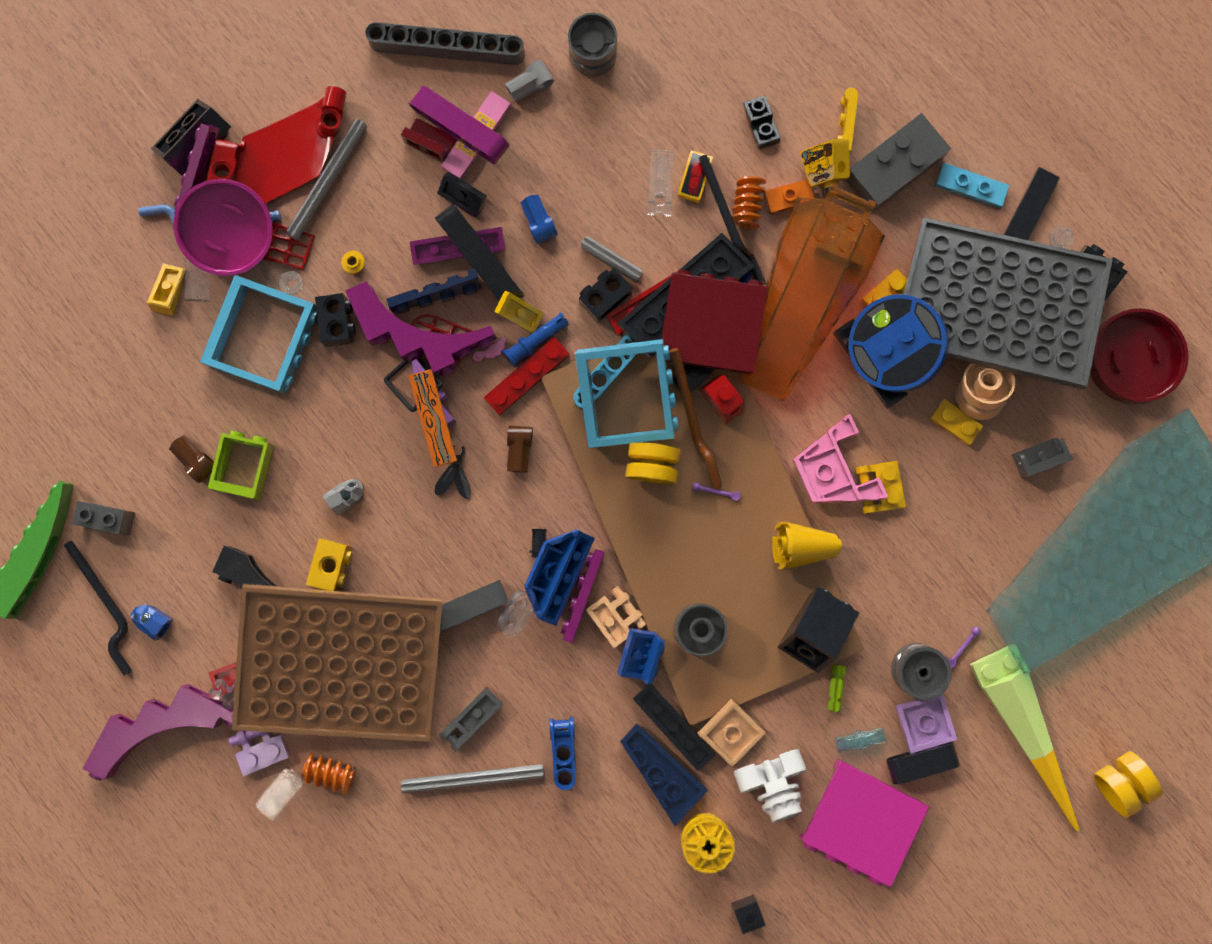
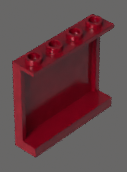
M678 270L677 273H672L662 333L664 346H668L669 350L678 348L682 364L753 375L768 286H763V282L749 280L748 284L740 283L739 279L734 277H725V280L715 279V275L702 273L701 277L692 276V272L686 270Z

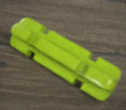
M833 664L831 674H833V677H831L829 697L831 698L828 700L827 707L829 711L840 712L842 708L840 699H843L845 682L843 676L846 673L844 665Z

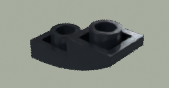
M766 96L743 102L747 120L758 150L780 143L781 137L773 121V112Z

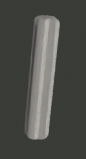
M589 236L583 239L581 243L582 249L615 268L635 282L640 280L643 275L641 269Z

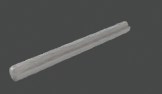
M356 119L288 227L286 233L291 238L299 239L367 129L363 121Z
M540 764L404 779L401 781L402 793H413L541 779L544 777V767Z

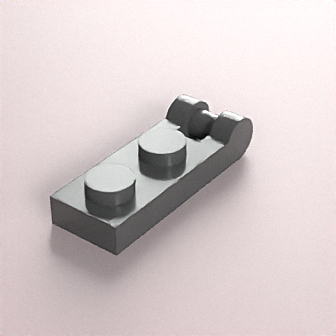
M486 687L439 736L443 740L446 738L452 745L451 748L456 752L503 703ZM456 727L463 733L460 738L452 732Z

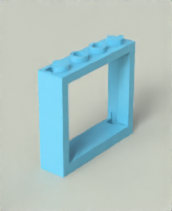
M234 275L200 362L208 367L286 394L290 384L293 385L294 377L292 376L295 368H299L302 362L301 353L303 348L310 342L312 325H315L318 321L316 305ZM248 289L304 309L275 382L219 362Z
M663 339L579 349L576 351L575 358L588 448L674 439L675 431H679L678 417H673L672 408L676 407L675 393H670L669 384H673L672 370H667L666 360H670L669 347L664 346ZM656 352L666 429L599 437L589 360Z

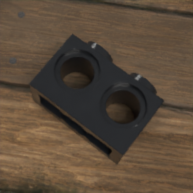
M615 268L610 271H603L597 277L598 281L592 287L587 285L579 293L581 295L579 297L580 305L596 323H599L608 313L613 311L632 294L633 288ZM610 282H616L619 288L616 291H610L606 286ZM592 297H599L602 303L599 306H592L589 300Z
M343 293L315 297L321 343L325 347L354 343L353 336H356V327L350 319L353 307L349 299ZM334 304H340L338 312L330 313V309ZM342 326L343 333L340 336H334L335 328Z

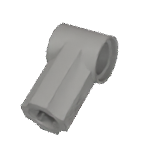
M537 60L531 63L524 73L505 83V87L512 100L516 103L535 91L542 92L548 89L554 83V79L543 61Z

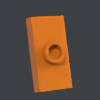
M808 179L765 190L764 192L770 215L815 202Z

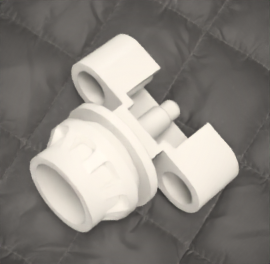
M799 749L780 754L779 758L771 761L766 760L757 766L751 764L733 772L741 794L764 787L766 793L759 796L758 801L765 802L761 807L770 816L772 823L780 822L802 813L800 807L801 794L799 792L795 793L799 786L798 784L788 785L786 781L788 778L807 771Z

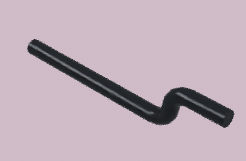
M706 154L699 157L700 164L731 241L754 265V268L751 270L755 281L763 282L764 286L766 281L754 254L746 248L740 238L709 158Z
M69 541L64 547L118 625L117 632L108 642V652L123 676H125L132 669L119 652L118 644L128 631L127 620L74 542Z

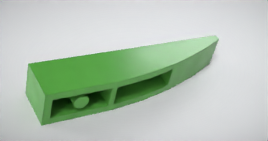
M59 481L50 489L49 498L38 508L35 520L26 527L23 532L24 537L12 549L11 557L6 565L0 568V617L4 619L17 618L43 577L61 537L68 514L73 484L70 482Z

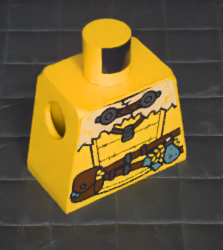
M832 139L800 151L809 185L811 187L823 186L825 198L839 196L837 182L848 179L850 176L848 139Z

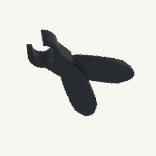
M464 446L461 447L462 453L456 455L457 462L451 463L438 479L434 490L436 495L444 493L454 480L459 494L465 499L470 497V485L463 468L460 466L466 452Z

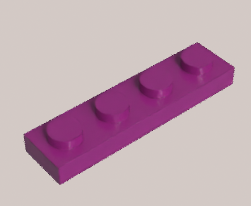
M201 123L200 127L196 130L195 145L188 156L189 165L181 179L182 188L174 202L175 210L181 198L191 188L204 181L219 128Z
M502 227L475 231L491 252L506 250ZM448 235L409 241L413 265L464 257Z
M595 549L594 553L589 552L585 562V566L589 567L586 576L581 574L577 588L581 589L578 598L573 597L569 607V611L573 613L570 621H564L560 632L564 634L563 640L570 643L573 642L604 552Z

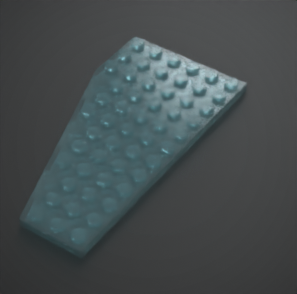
M1190 409L1180 412L1127 443L1123 448L1124 450L1102 476L1098 477L1059 527L1048 536L1032 555L1027 565L986 610L1024 674H1028L1212 563V445Z

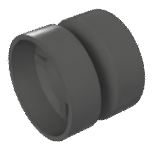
M585 13L576 18L569 28V57L577 71L587 76H599L608 72L616 61L617 30L613 22L603 14Z
M701 603L691 604L682 609L675 619V638L679 645L690 654L696 656L711 655L717 652L726 641L728 633L726 620L719 610L710 605Z

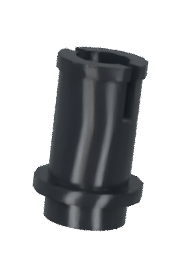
M532 529V550H529L531 558H537L544 541H546L547 529Z

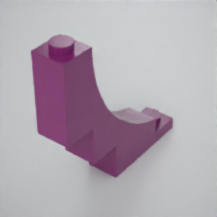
M191 684L182 685L171 706L156 699H151L144 703L135 721L122 714L110 716L82 769L89 772V776L101 781L113 777L126 757L137 746L157 733L186 726L215 728L220 726L223 720H225L224 723L232 727L233 706Z

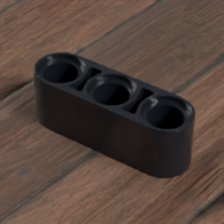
M953 741L915 753L905 752L886 759L893 784L907 783L960 766Z

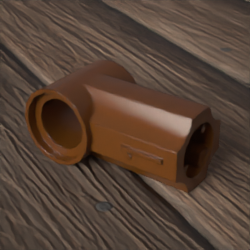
M508 426L507 446H509L507 471L528 473L529 448L532 446L533 427Z
M183 435L171 443L169 450L185 466L184 469L187 474L197 483H201L212 473L214 461L204 452H201L187 436Z

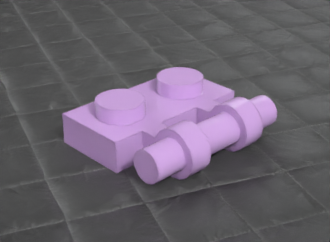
M238 731L237 735L229 738V743L232 747L241 744L243 747V751L235 754L243 776L290 757L282 734L273 737L271 732ZM261 735L264 742L253 746L251 739Z

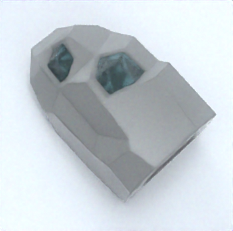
M350 479L323 495V498L331 510L340 516L360 502L364 495V486L361 481Z

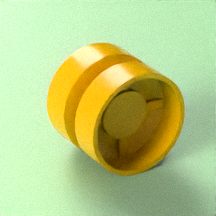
M1131 751L1114 760L1115 768L1106 765L1093 774L1094 781L1104 798L1117 813L1126 819L1142 809L1140 801L1149 805L1163 796V789L1154 773L1140 757Z

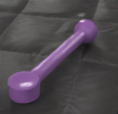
M697 482L692 484V490L695 492L701 490L731 497L733 501H737L741 497L737 491L730 493L704 487Z
M978 627L972 628L967 640L952 659H948L951 668L956 666V660L974 637L980 635L981 631Z

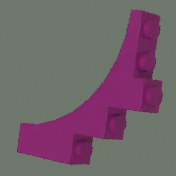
M367 281L345 291L365 337L371 345H384L392 337L400 357L409 361L419 359L422 356L421 354L425 352L430 366L437 376L441 375L444 377L452 374L454 368L459 367L455 358H465L472 354V350L478 347L481 349L489 347L493 344V340L497 339L491 326L473 332L441 334L421 330L409 325L386 309Z

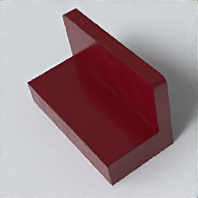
M418 118L415 119L410 129L404 127L401 133L405 144L442 162L445 161L457 141L443 130Z

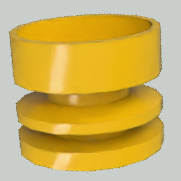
M699 813L690 817L684 824L680 834L681 847L687 862L695 870L703 873H716L730 863L734 854V840L726 823L719 816L711 813ZM710 840L711 849L709 850L705 848V841Z

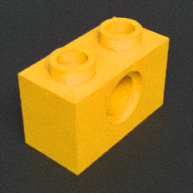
M319 538L306 585L328 591H339V588H343L346 581L345 567L350 564L353 552L350 551L351 546ZM330 559H333L336 563V568L330 573L326 569V564Z

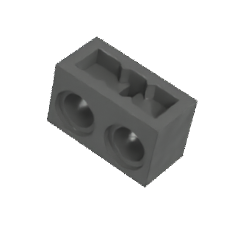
M78 501L72 525L115 534L130 535L135 512Z

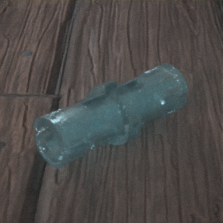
M879 727L864 732L857 730L855 734L835 737L838 753L856 748L863 750L865 746L886 743L883 728Z

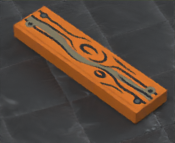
M432 369L408 375L433 467L457 462Z

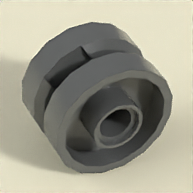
M910 643L902 647L894 655L891 663V675L895 684L905 693L919 700H932L941 696L948 688L952 679L951 666L948 659L939 650L923 643ZM924 668L923 673L919 675L920 669Z

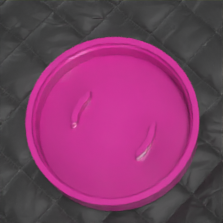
M213 179L199 183L181 198L175 210L173 230L181 252L193 265L211 274L230 276L250 270L263 259L271 244L273 224L268 207L254 190L234 180Z

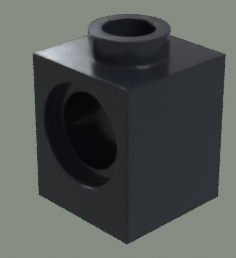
M754 894L731 903L743 934L766 926Z

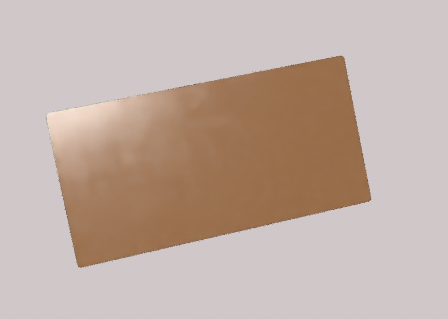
M639 353L595 402L599 437L666 429L656 355L649 359L644 353ZM612 357L608 364L610 368L616 370L621 367L622 361L618 357ZM604 358L589 360L590 373L595 370ZM576 362L542 377L543 384L649 631L656 632L664 640V652L660 655V658L688 723L694 725L715 716L730 699L737 705H740L814 673L815 671L777 647L808 596L817 587L830 591L834 597L842 602L844 601L825 560L787 570L778 569L777 567L780 564L775 563L773 560L772 537H777L778 530H774L778 522H789L811 527L743 373L716 369L691 393L703 441L711 450L717 463L722 482L720 488H713L707 463L694 444L681 393L672 384H669L670 393H675L676 407L672 408L673 417H678L679 431H675L674 439L638 442L662 444L681 450L680 462L678 464L664 465L679 471L677 484H660L625 478L627 464L633 462L642 463L628 457L629 444L588 448L583 409L578 408L573 399L575 391L580 386ZM666 362L667 370L671 369L672 376H675L672 362ZM601 374L593 378V383L597 387H602L606 384L607 380ZM717 375H725L745 402L744 412L726 425L699 391L702 386ZM580 393V394L578 395V396L580 397L579 403L582 404L581 393ZM697 482L701 486L730 493L737 491L741 497L739 500L733 501L731 497L701 490L695 492L692 490V484ZM701 603L710 605L719 610L726 620L728 628L726 641L717 652L711 655L696 656L690 654L679 645L675 638V619L682 609L691 604ZM854 625L837 659L828 666L863 651L862 642Z

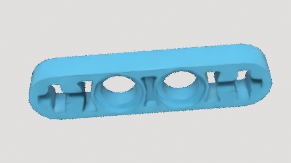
M626 335L617 345L626 344V341L631 343L632 340ZM638 354L626 355L629 357L628 360L624 356H614L622 361L621 367L616 370L610 368L608 364L612 357L603 359L591 373L592 388L598 392L597 395H594V402L601 397ZM598 374L605 376L607 380L606 384L602 387H597L593 383V378ZM579 386L574 393L573 399L575 405L583 409L582 404L579 403L580 397L578 395L581 393Z

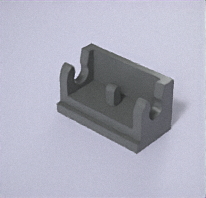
M1057 437L1012 454L1021 478L1032 476L1073 460L1064 439L1058 440Z

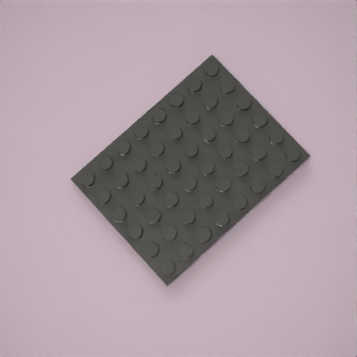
M923 217L903 295L914 296L925 301L941 316L949 336L947 357L1085 390L1088 385L1113 259Z

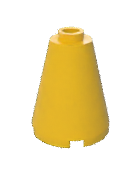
M778 522L774 530H778L777 537H772V553L774 562L780 564L777 567L778 569L787 570L836 558L842 550L841 540L833 533L789 522Z

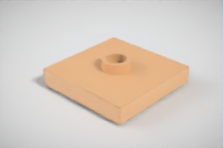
M730 699L698 734L733 767L766 732L740 706Z

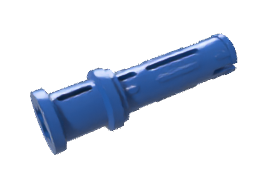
M560 312L527 338L521 337L514 346L508 350L504 349L502 352L509 363L515 368L520 360L527 355H533L536 347L568 326L569 323L566 318H563L564 315Z

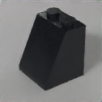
M817 587L808 596L777 648L819 673L837 659L859 612L853 609L849 603L842 602L834 597L830 591Z

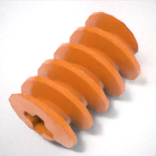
M746 176L737 180L736 185L738 188L735 190L737 197L734 198L735 206L732 209L734 213L732 218L735 225L746 229H758L760 227L759 224L754 223V220L761 219V216L756 214L755 211H762V206L756 203L763 202L764 200L758 194L765 192V189L759 186L766 183L765 179L756 176Z
M311 752L303 767L301 779L304 778L307 785L311 784L314 780L315 787H320L323 783L325 790L332 786L335 793L342 787V794L347 795L353 785L356 769L352 772L350 763L342 769L340 760L335 766H332V758H329L326 764H324L322 755H320L317 761H314V753Z

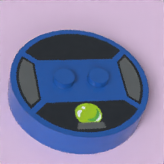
M889 295L872 302L858 315L849 335V354L856 371L868 383L889 392H908L926 385L939 373L948 355L949 336L943 319L928 303L910 295Z

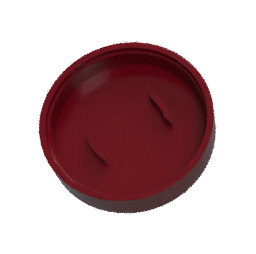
M1143 308L1122 311L1110 317L1099 326L1090 375L1098 388L1116 401L1126 404H1144L1160 399L1175 390L1185 376L1189 360L1185 337L1171 319L1157 311Z

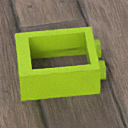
M231 430L230 434L221 433L208 489L261 500L274 445L267 443V438L253 436L252 440L244 438L245 434ZM233 443L263 449L253 489L223 482Z

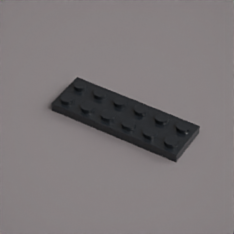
M721 233L679 270L690 271L692 276L701 277L702 273L715 275V279L725 280V277H734L740 281L754 268V265ZM671 277L618 323L621 330L634 343L662 339ZM647 352L644 354L649 359H651L653 356L656 355V352Z

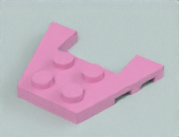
M851 414L846 415L843 420L833 426L825 435L816 440L793 460L811 504L875 501L888 498L880 477L858 486L855 485L837 443L859 434Z

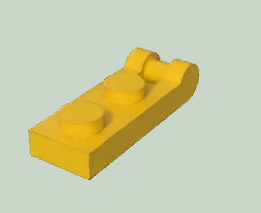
M853 87L845 90L840 101L844 112L840 113L838 127H842L841 135H837V139H848L849 154L852 149L858 102V91Z

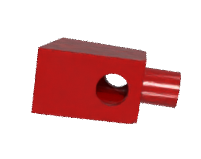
M717 375L699 389L700 393L725 425L744 412L745 402L725 375Z

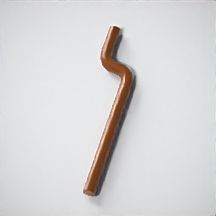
M673 348L669 352L694 444L707 463L713 488H720L722 482L717 463L711 450L703 441L679 349Z

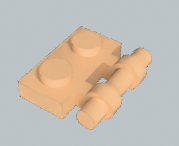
M619 586L611 590L616 598L613 602L610 603L607 597L603 596L586 609L613 648L627 639L629 633L628 626L634 622L638 629L646 625L641 617L642 613L640 610L635 609L629 601V595L626 592L624 593ZM620 605L629 615L624 620L615 610Z

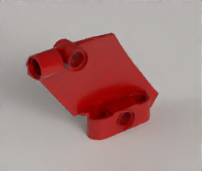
M327 86L324 98L282 120L243 136L241 145L216 138L207 181L229 179L240 182L254 190L266 204L320 176L334 138L340 131L347 92L340 87ZM326 120H332L336 123V125L330 127L327 126L324 122ZM225 170L228 172V175L221 178L216 175V172Z

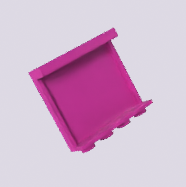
M837 758L833 766L835 771L805 833H800L799 837L804 842L803 846L813 852H817V849L826 853L825 857L830 861L838 864L840 860L847 864L846 868L857 875L863 872L869 876L868 880L882 887L884 883L891 887L929 806Z

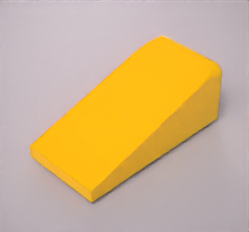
M167 264L162 265L147 301L151 311L169 316L174 315L186 269Z

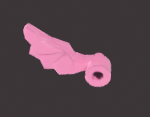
M506 337L489 346L486 351L475 352L473 354V361L479 363L483 360V357L494 359L495 356H500L501 351L505 349Z

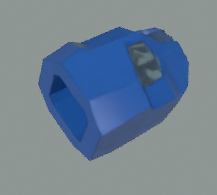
M150 605L138 606L131 613L132 621L137 628L153 640H160L173 621L167 614Z

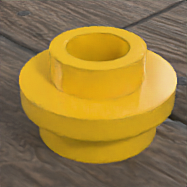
M349 251L342 257L341 264L347 273L358 274L365 267V259L358 251ZM355 258L357 260L355 265H349L351 259Z

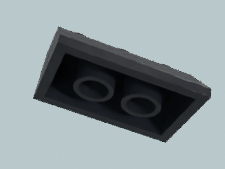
M199 99L185 111L151 148L181 176L187 171L189 165L188 156L194 148L196 141L195 132L201 123L219 128L217 139L221 140L228 136V130L231 128L212 107Z

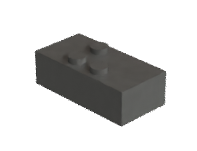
M921 113L850 168L849 178L845 180L871 212L874 213L941 161L951 150V147Z

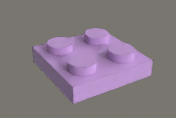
M943 694L932 700L915 699L895 705L909 753H915L957 740Z

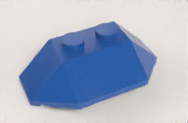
M576 529L544 541L524 585L537 619L554 626L557 625L594 542V537Z

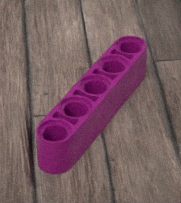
M424 85L409 103V106L420 116L492 164H496L510 146L498 133Z

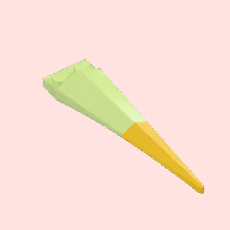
M1011 644L971 663V669L979 686L1033 764L1073 829L1079 832V826L1028 669L1025 667L1016 645Z

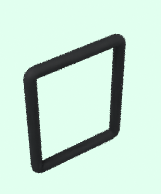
M421 358L417 359L425 370L430 369ZM407 359L403 360L384 378V383L410 412H415L418 410L417 406L412 407L389 381L409 362ZM433 372L435 381L438 383L437 389L439 391L443 387V382Z

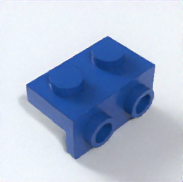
M630 628L617 670L620 677L642 679L646 685H652L653 679L658 672L657 665L660 655L664 652V640L656 632Z

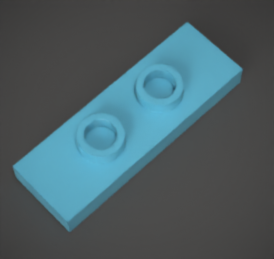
M947 163L941 165L935 187L999 209L1003 206L1009 188L1008 184Z

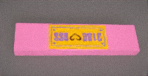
M491 91L473 118L495 131L511 107V103ZM457 141L442 163L441 168L462 180L479 154Z

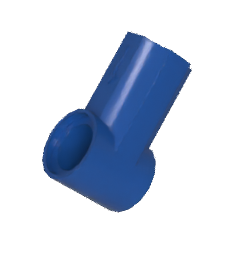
M538 194L528 196L520 202L530 224L529 229L536 244L558 236L551 217H548Z

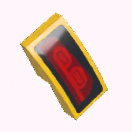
M691 150L677 197L700 203L707 178L700 164L699 157L705 154ZM707 155L710 163H712L713 157Z

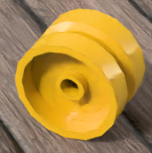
M630 443L628 457L642 463L633 462L627 464L625 478L651 483L677 484L679 471L664 465L678 464L680 462L681 450L656 443Z

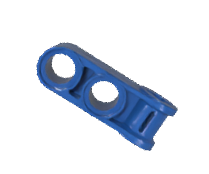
M570 717L569 720H554L550 718L554 782L559 789L569 790L576 782L574 717ZM561 747H566L570 750L571 755L566 759H562L558 756L557 750ZM568 772L572 775V780L569 783H563L559 779V774Z

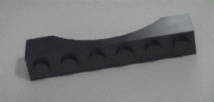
M223 546L212 571L219 575V580L232 584V581L241 584L240 589H242L243 584L279 587L266 577L258 567L253 555L232 546Z

